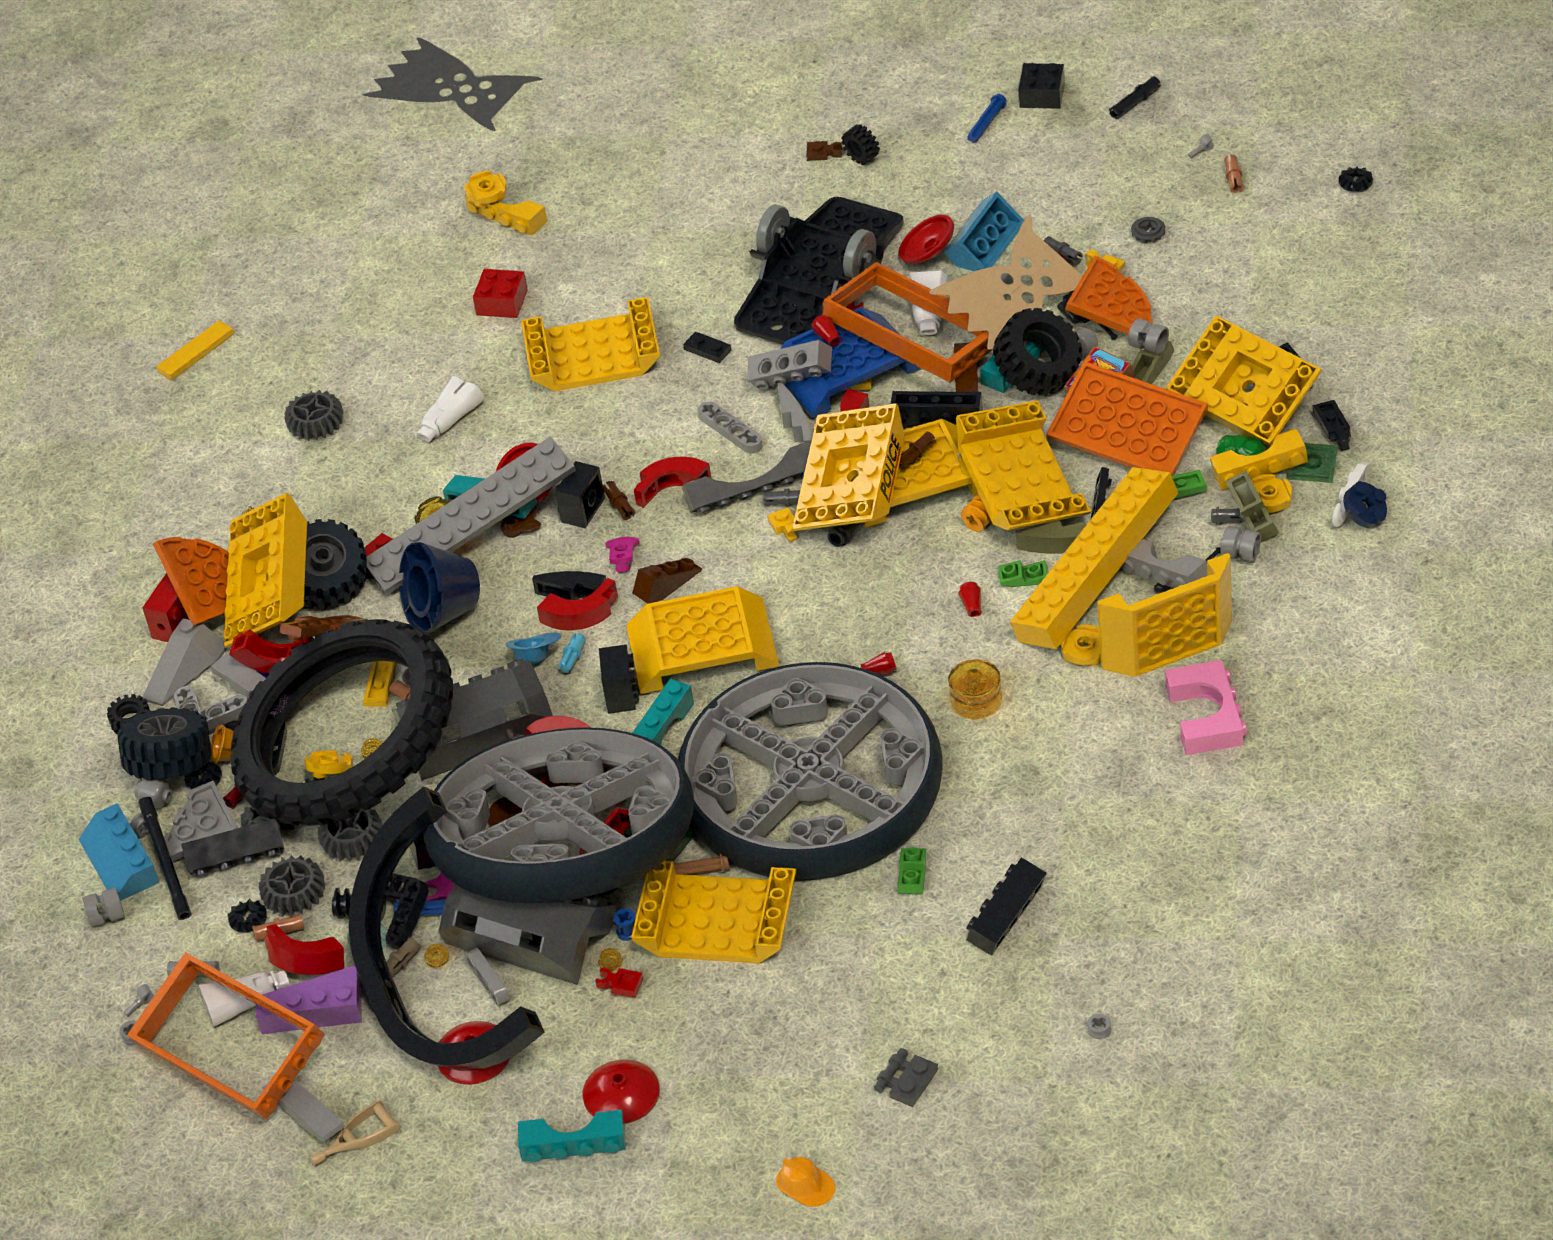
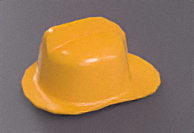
M218 725L211 741V759L215 764L218 761H230V755H232L231 743L234 731L226 728L224 725Z
M802 1156L791 1159L785 1158L783 1160V1167L776 1177V1184L780 1191L808 1207H818L832 1199L835 1194L833 1179L827 1173L817 1168L811 1160Z

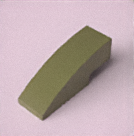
M1167 342L1164 351L1160 355L1148 352L1146 349H1140L1132 364L1135 374L1133 378L1152 384L1165 368L1174 352L1172 342Z
M1247 471L1227 480L1226 483L1250 530L1261 533V542L1278 534L1279 532Z
M1060 521L1017 530L1015 531L1017 549L1035 553L1063 554L1084 529L1086 523L1080 522L1062 527Z

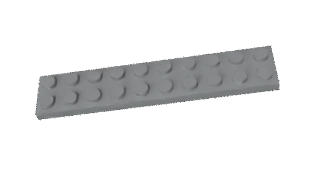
M550 436L366 557L367 569L386 595L403 585V573H399V567L403 552L409 544L422 542L452 553L575 472L576 468Z

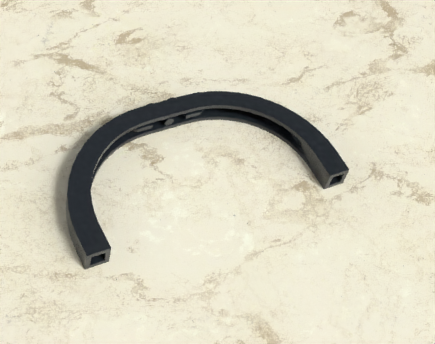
M423 786L386 820L373 838L360 864L353 886L349 909L351 952L361 979V987L366 992L370 1001L369 1006L371 1010L375 1013L385 1033L400 1049L418 1060L445 1069L470 1071L488 1068L515 1056L545 1033L537 1013L520 1006L489 1031L475 1038L456 1043L436 1042L426 1036L410 1018L383 953L380 932L381 913L391 876L401 857L416 838L430 824L435 823L447 813L440 794Z

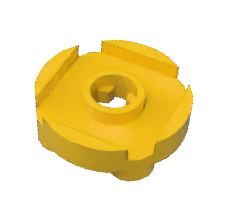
M482 171L472 175L469 178V182L465 183L467 198L474 202V205L477 207L505 199L507 185L502 174L497 172L498 175H495L491 171Z
M1273 474L1259 475L1252 479L1269 513L1278 512L1290 507L1292 487L1288 480L1283 478L1282 481Z
M1081 624L1076 626L1075 630L1069 632L1061 643V652L1064 660L1076 665H1098L1101 660L1099 627ZM1084 643H1088V646L1082 647Z
M321 750L312 752L311 758H308L307 755L305 756V769L313 772V777L325 778L327 774L338 775L353 767V756L348 752H344V756L337 755V750Z

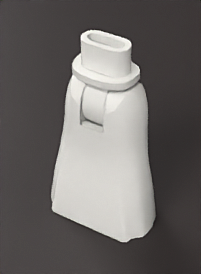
M943 271L913 272L908 276V278L930 289L948 282V276ZM911 303L913 317L917 328L920 330V334L935 335L940 327L942 318Z
M452 376L436 402L426 412L420 424L421 429L416 435L427 442H430L434 437L438 438L440 433L446 432L461 417L485 400L482 391L477 385L470 382L464 383L462 379Z
M284 970L277 973L269 971L270 976L267 972H261L235 979L260 994H266L290 986ZM217 982L198 985L213 1027L256 1006V1004Z

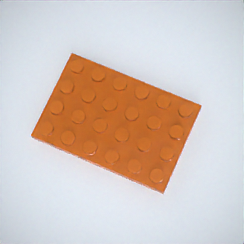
M1084 361L1046 436L1047 439L1130 468L1137 467L1170 472L1171 476H1174L1208 409V403Z

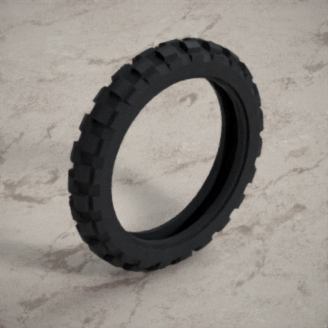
M385 619L365 620L364 623L354 621L342 624L338 630L328 629L315 635L313 641L307 644L303 642L291 650L292 654L283 662L279 660L269 670V676L264 681H259L251 692V701L244 704L237 720L238 726L235 727L231 743L232 755H230L234 782L239 792L261 815L269 819L276 818L280 823L297 826L299 824L308 826L329 824L331 819L342 821L356 816V811L360 809L369 810L381 803L382 797L389 792L394 794L406 784L404 780L411 773L416 774L427 760L426 754L429 751H434L442 736L441 728L446 727L451 711V699L453 698V679L450 677L452 670L448 659L443 654L441 648L427 633L421 629L413 628L410 624L395 620L391 622ZM367 662H394L410 669L411 693L405 712L393 732L367 758L336 776L316 782L295 783L275 777L272 755L277 735L291 711L310 691L331 676L347 668ZM279 703L285 704L278 715H271Z

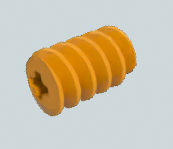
M979 493L961 511V518L964 524L975 532L983 531L984 527L991 521Z

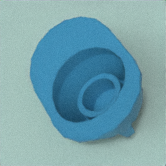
M553 632L525 639H516L507 642L506 647L513 650L515 660L531 661L532 666H535L544 661L547 657L549 644L558 641L561 638V634Z

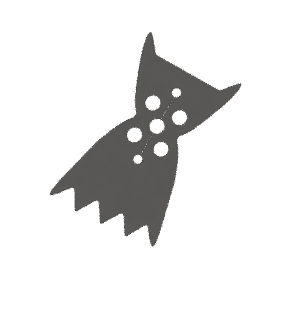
M418 37L417 41L421 49L401 51L407 59V63L388 65L394 77L374 79L382 90L362 95L412 102H445L453 100L456 101L461 110L477 123L489 130L496 131L491 119L525 83L540 81L543 78L519 75L476 77L473 71L458 58ZM462 73L466 75V79L463 81L454 80V76ZM436 79H443V82L441 83L435 82ZM483 81L492 83L491 87L487 89L480 88L479 84ZM463 85H470L472 87V89L466 93L460 92L459 88ZM448 88L452 90L449 96L440 95L442 89ZM491 94L496 95L494 99L488 98ZM469 96L477 97V101L473 104H467L465 99Z

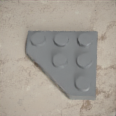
M214 781L194 788L189 792L187 803L184 808H180L174 818L173 827L170 832L165 834L164 839L172 862L184 857L182 843L238 828Z

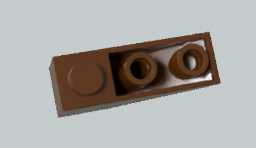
M681 558L680 560L667 561L662 564L640 568L637 572L632 593L647 604L662 601L701 572L702 568L689 558Z

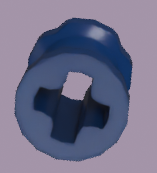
M620 909L613 916L614 923L618 926L616 933L619 939L629 941L631 940L636 915L631 909Z

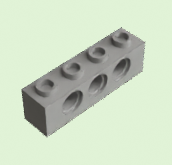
M820 340L749 356L747 381L758 389H767L768 386L778 385L777 383L785 385L786 382L802 381L807 377H820L822 374L831 372L832 347Z

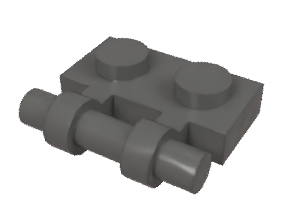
M900 1048L888 1060L889 1065L885 1071L882 1070L877 1076L874 1089L882 1093L886 1087L891 1088L889 1092L891 1099L913 1107L938 1071V1064L914 1055L910 1062L906 1061L908 1051ZM897 1070L903 1072L899 1079L893 1077Z

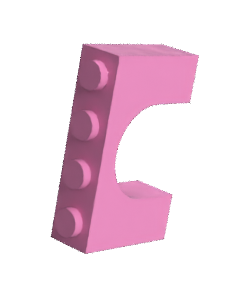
M1222 660L1165 670V686L1170 703L1194 698H1205L1216 702L1221 707L1218 712L1209 717L1180 722L1181 740L1186 755L1242 746L1243 736L1247 735L1245 721H1240L1242 717L1240 705L1234 702L1236 700L1235 688L1229 685L1231 683L1229 669H1224Z

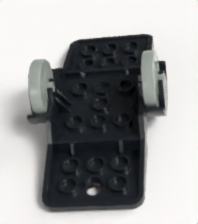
M843 197L828 199L805 221L790 217L787 208L784 206L771 205L764 212L759 222L756 235L757 251L753 249L749 251L753 258L762 261L759 278L734 318L735 329L739 332L782 345L785 341L813 329L812 322L814 319L823 315L822 304L827 296H830L839 287L844 286L853 277L862 273L875 262L882 263L885 248L904 224L903 216L893 211ZM778 324L783 326L779 330L771 329L773 325Z

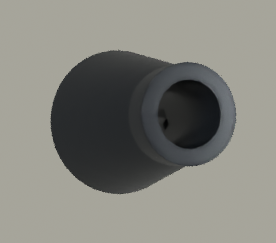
M858 523L830 527L827 535L829 542L837 547L846 545L857 528Z

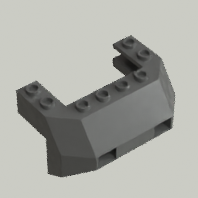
M518 659L507 663V669H504V666L491 670V675L482 678V675L479 674L468 678V684L460 686L459 682L453 684L451 711L446 727L457 723L461 737L442 744L439 740L434 751H429L426 754L427 760L418 771L421 781L453 770L466 759L491 746L524 736L526 727L539 719L553 716L546 694L531 661L524 662L523 659ZM409 699L395 703L397 708L392 709L397 725L405 712ZM517 702L522 715L507 720L503 706Z
M454 884L445 901L438 932L448 945L467 951L477 947L483 956L578 985L589 937L610 933L616 904L608 902L609 898L600 895H594V898L584 897L583 900L577 901L567 900L549 903L507 902L479 896ZM522 931L542 936L541 943L521 937Z

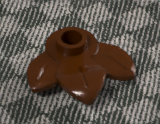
M534 506L525 518L507 516L502 519L501 531L505 536L513 538L519 536L522 532H531L539 528L541 523L534 519L537 513L536 507Z

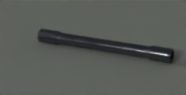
M151 797L141 798L138 804L164 873L177 918L179 920L187 919L192 913L174 868Z

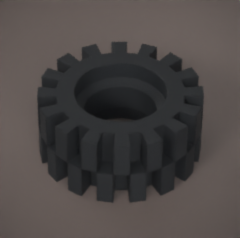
M856 124L845 132L841 137L843 140L841 143L845 145L843 149L844 151L847 150L848 157H852L851 160H856V163L864 165L879 154L880 147H878L879 142L875 141L876 136H872V131H867V127H862V124Z
M127 694L123 695L124 699L116 698L117 703L114 701L110 703L111 707L107 708V717L115 734H118L121 725L129 719L123 718L129 713H136L135 715L143 714L145 711L150 710L146 699H143L140 695L136 698V694H131V697H128Z

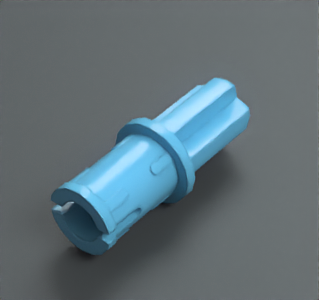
M574 633L568 646L564 647V655L559 664V669L564 671V673H569L575 661L581 657L580 651L586 642L583 634L578 633L576 637V633Z

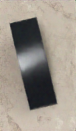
M560 571L534 575L532 581L535 594L547 597L552 593L566 600H579L591 595L606 580V575L581 571Z

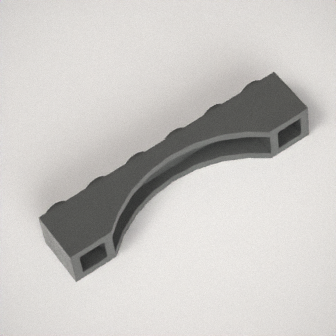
M811 441L790 447L782 460L773 469L755 479L743 482H724L705 476L685 483L682 486V490L690 512L697 511L698 514L711 510L710 506L718 504L721 507L731 503L732 498L739 496L740 500L752 496V492L760 489L761 492L773 489V484L781 482L782 485L795 481L794 477L802 475L804 477Z

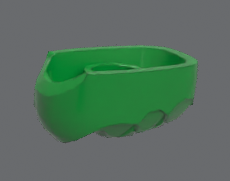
M1225 435L1218 442L1216 455L1232 450L1240 455L1251 456L1266 451V448L1259 439L1240 435Z

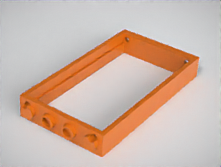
M875 262L862 273L853 277L844 286L839 287L837 291L827 296L822 304L823 315L830 317L833 323L948 382H952L992 351L987 349L989 332L973 331L970 333L978 337L949 359H946L846 308L858 297L877 285L968 331V313L948 314L950 298L944 295L929 294L932 289L878 262Z
M185 952L127 1036L138 1046L267 1120L276 1109L285 1092L290 1089L296 1076L305 1067L307 1060L314 1050L320 1045L325 1034L314 1023ZM199 973L304 1031L256 1102L151 1043Z

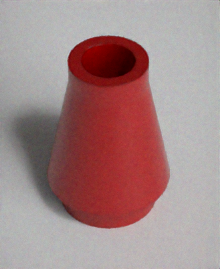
M820 315L812 322L813 332L829 343L830 346L838 345L841 337L838 335L831 318Z
M965 582L960 586L958 595L969 617L980 616L982 614L981 588L976 582Z
M885 651L871 660L860 664L861 668L879 675L892 674V671L897 670L892 653H885Z

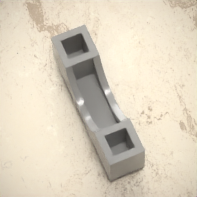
M1144 539L1127 555V560L1121 566L1127 573L1172 588L1207 576L1206 560L1189 554L1175 560L1157 559L1153 542Z

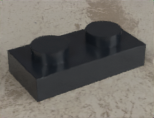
M696 331L683 344L685 351L717 363H721L732 351L731 344Z

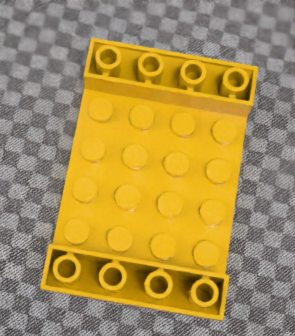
M649 298L628 300L629 314L544 329L542 316L521 320L531 380L555 392L642 376L660 357Z
M1038 400L957 415L958 450L992 524L1006 530L1087 515L1091 512L1083 493L1072 494L1042 431L1047 418Z
M940 419L903 430L905 439L902 453L909 448L911 442H916L927 431L933 434L936 443L923 453V457L915 459L905 469H902L900 466L898 467L890 507L968 485L973 496L977 495L978 491L963 459L957 457L959 450L957 426L955 424ZM885 515L875 521L863 522L865 528L887 522V517Z
M1226 553L1207 560L1206 577L1180 585L1133 604L1127 605L1120 593L1097 601L1101 667L1103 670L1137 677L1222 645L1232 623L1230 554Z
M739 586L646 604L626 624L631 652L634 656L640 694L663 690L662 676L748 659H754L756 671L779 667L763 597Z
M663 861L656 868L646 873L631 939L657 957L761 963L781 950L796 869L771 867L769 880L676 875L674 861Z

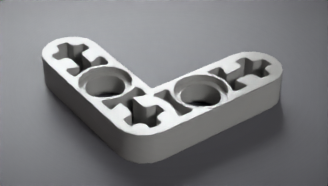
M183 686L174 693L177 708L194 709V711H197L207 720L209 730L238 719L244 704L249 703L245 695H236L201 709L196 693L191 686Z

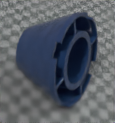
M414 542L406 547L399 567V573H403V585L399 586L404 614L408 623L413 628H418L427 634H431L477 605L480 595V581L476 566L470 559L422 542Z

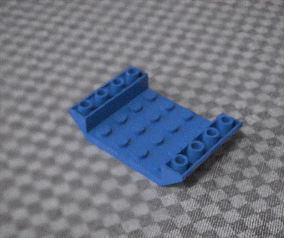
M862 307L853 310L899 334L881 314ZM833 323L838 335L841 337V341L838 345L832 347L831 372L822 374L820 377H807L802 381L786 382L784 386L793 394L811 418H815L817 415L831 410L830 396L897 365L906 374L912 373L920 369V367ZM811 329L785 341L780 349L820 340L827 345L829 343Z

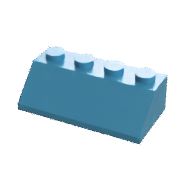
M996 191L980 202L943 253L959 268L974 272L992 267L1020 230L1024 219Z
M118 803L95 813L80 836L79 841L106 889L116 887L120 901L158 884L159 880L154 865Z

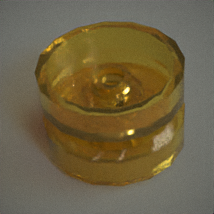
M972 659L957 664L951 670L948 676L951 708L957 715L966 719L978 720L992 716L1000 709L1003 702L1000 671L994 664L985 660Z

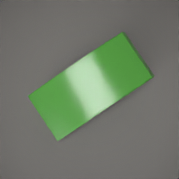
M1021 560L998 566L1000 584L1007 587L1039 585L1049 573L1045 560L1025 566L1022 565Z
M901 848L898 894H923L926 848Z

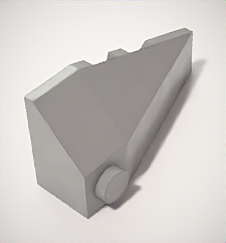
M183 618L171 634L142 696L143 699L160 706L166 704L174 697L176 690L185 686L192 679L196 680L199 678L202 671L207 667L211 668L227 650L224 647V641L203 623L194 626L190 620Z

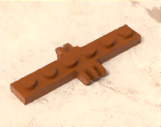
M348 614L325 618L313 616L297 617L294 622L282 623L280 633L288 635V639L301 641L302 638L313 639L315 635L328 629L338 630L342 624L354 621L364 623L368 619Z

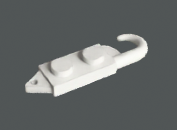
M1358 463L1355 470L1349 473L1347 484L1341 488L1339 493V500L1342 501L1336 505L1333 512L1332 524L1335 527L1341 526L1350 510L1346 512L1344 508L1343 497L1345 492L1358 481L1367 483L1370 463Z

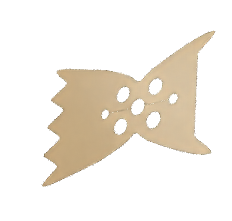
M1029 215L1022 223L1015 240L1010 266H995L974 271L932 289L929 294L949 295L948 314L968 313V332L988 331L987 349L992 350L997 335L1013 314L1027 308H1031V310L1042 308L1043 295H1056L1074 291L1083 275L1033 232L1032 216ZM1020 258H1028L1032 266L1024 268L1019 262ZM1047 260L1050 266H1044L1042 261ZM1004 273L1011 275L1013 283L1005 284L1001 280V275ZM1029 275L1033 279V284L1031 286L1023 284L1021 276ZM1042 276L1051 278L1053 285L1051 287L1042 285L1040 278ZM1028 292L1032 294L1034 302L1026 303L1022 299V293ZM1009 294L1011 300H1005L1003 295Z

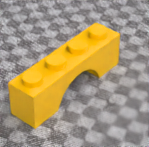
M465 193L467 209L469 211L480 214L489 220L497 221L504 226L514 228L521 233L533 236L547 222L545 207L530 200L519 204H504L496 201L482 207H477L474 205V202L467 198Z
M1293 429L1278 434L1274 438L1271 447L1260 454L1245 456L1229 450L1211 456L1210 462L1213 475L1220 489L1224 490L1229 488L1226 483L1227 480L1244 471H1247L1252 480L1259 475L1273 474L1307 463L1308 458L1306 446L1298 430Z

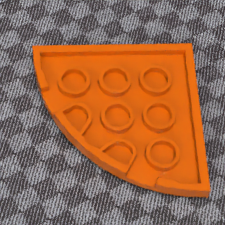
M1094 256L1068 300L1065 310L1129 335L1132 324L1138 318L1153 323L1150 303L1139 285L1130 276L1126 278L1117 271L1118 267Z
M171 537L153 543L193 625L196 626L224 615L227 597L228 551L218 545L198 538L192 540Z

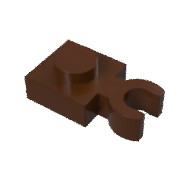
M828 141L807 142V161L828 160V156L842 157V143L834 142L828 145Z

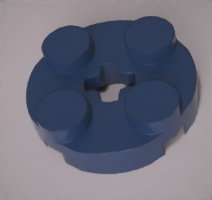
M1358 481L1345 492L1343 497L1344 508L1346 512L1350 510L1353 515L1351 519L1359 526L1371 528L1381 523L1387 515V504L1385 501L1387 497L1382 489H1377L1369 483Z

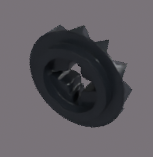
M1358 166L1356 168L1348 167L1347 170H1342L1341 175H1339V185L1347 191H1363L1368 189L1373 183L1372 173L1367 171L1366 167L1361 169Z
M208 761L199 771H193L190 775L184 776V781L191 790L211 781H214L215 785H217L222 778L221 767L214 762L210 763ZM206 771V773L203 774L201 778H199V775Z
M250 898L245 903L239 901L238 906H231V912L227 914L229 925L238 932H252V926L262 925L267 919L265 905H262L259 900L253 902ZM250 910L251 914L245 920L243 915H246V912Z

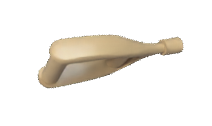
M376 1101L352 1117L334 1142L324 1151H319L309 1157L310 1161L316 1166L326 1160V1157L331 1154L374 1145L396 1133L400 1128V1124L394 1121L383 1107L381 1101ZM373 1114H376L386 1126L360 1139H356L351 1132Z

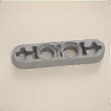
M704 402L698 407L699 418L702 422L743 451L753 454L762 449L761 436L716 403ZM723 420L728 421V423L723 425L717 424ZM735 431H742V432H743L742 434H739V435H733V434H732V433L735 432Z

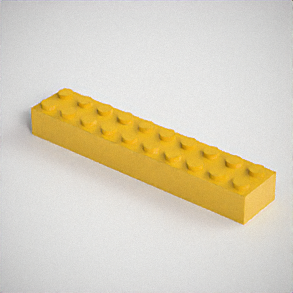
M1137 467L1131 468L1011 619L1010 624L1020 643L1051 649L1058 648L1127 560V555L1145 537L1177 496L1178 491L1170 472Z

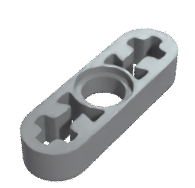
M476 947L466 952L465 957L469 966L496 1005L499 1006L509 1001L510 997L507 989L480 950Z

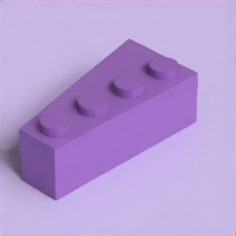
M355 965L262 994L314 1023L318 1028L362 1022V987ZM256 1005V1018L261 1034L301 1030Z

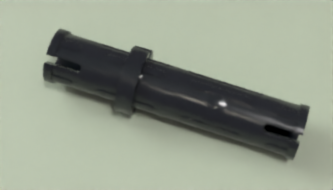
M1152 76L1142 85H1137L1133 92L1109 108L1111 117L1118 119L1137 103L1148 99L1153 91L1161 87L1160 80Z

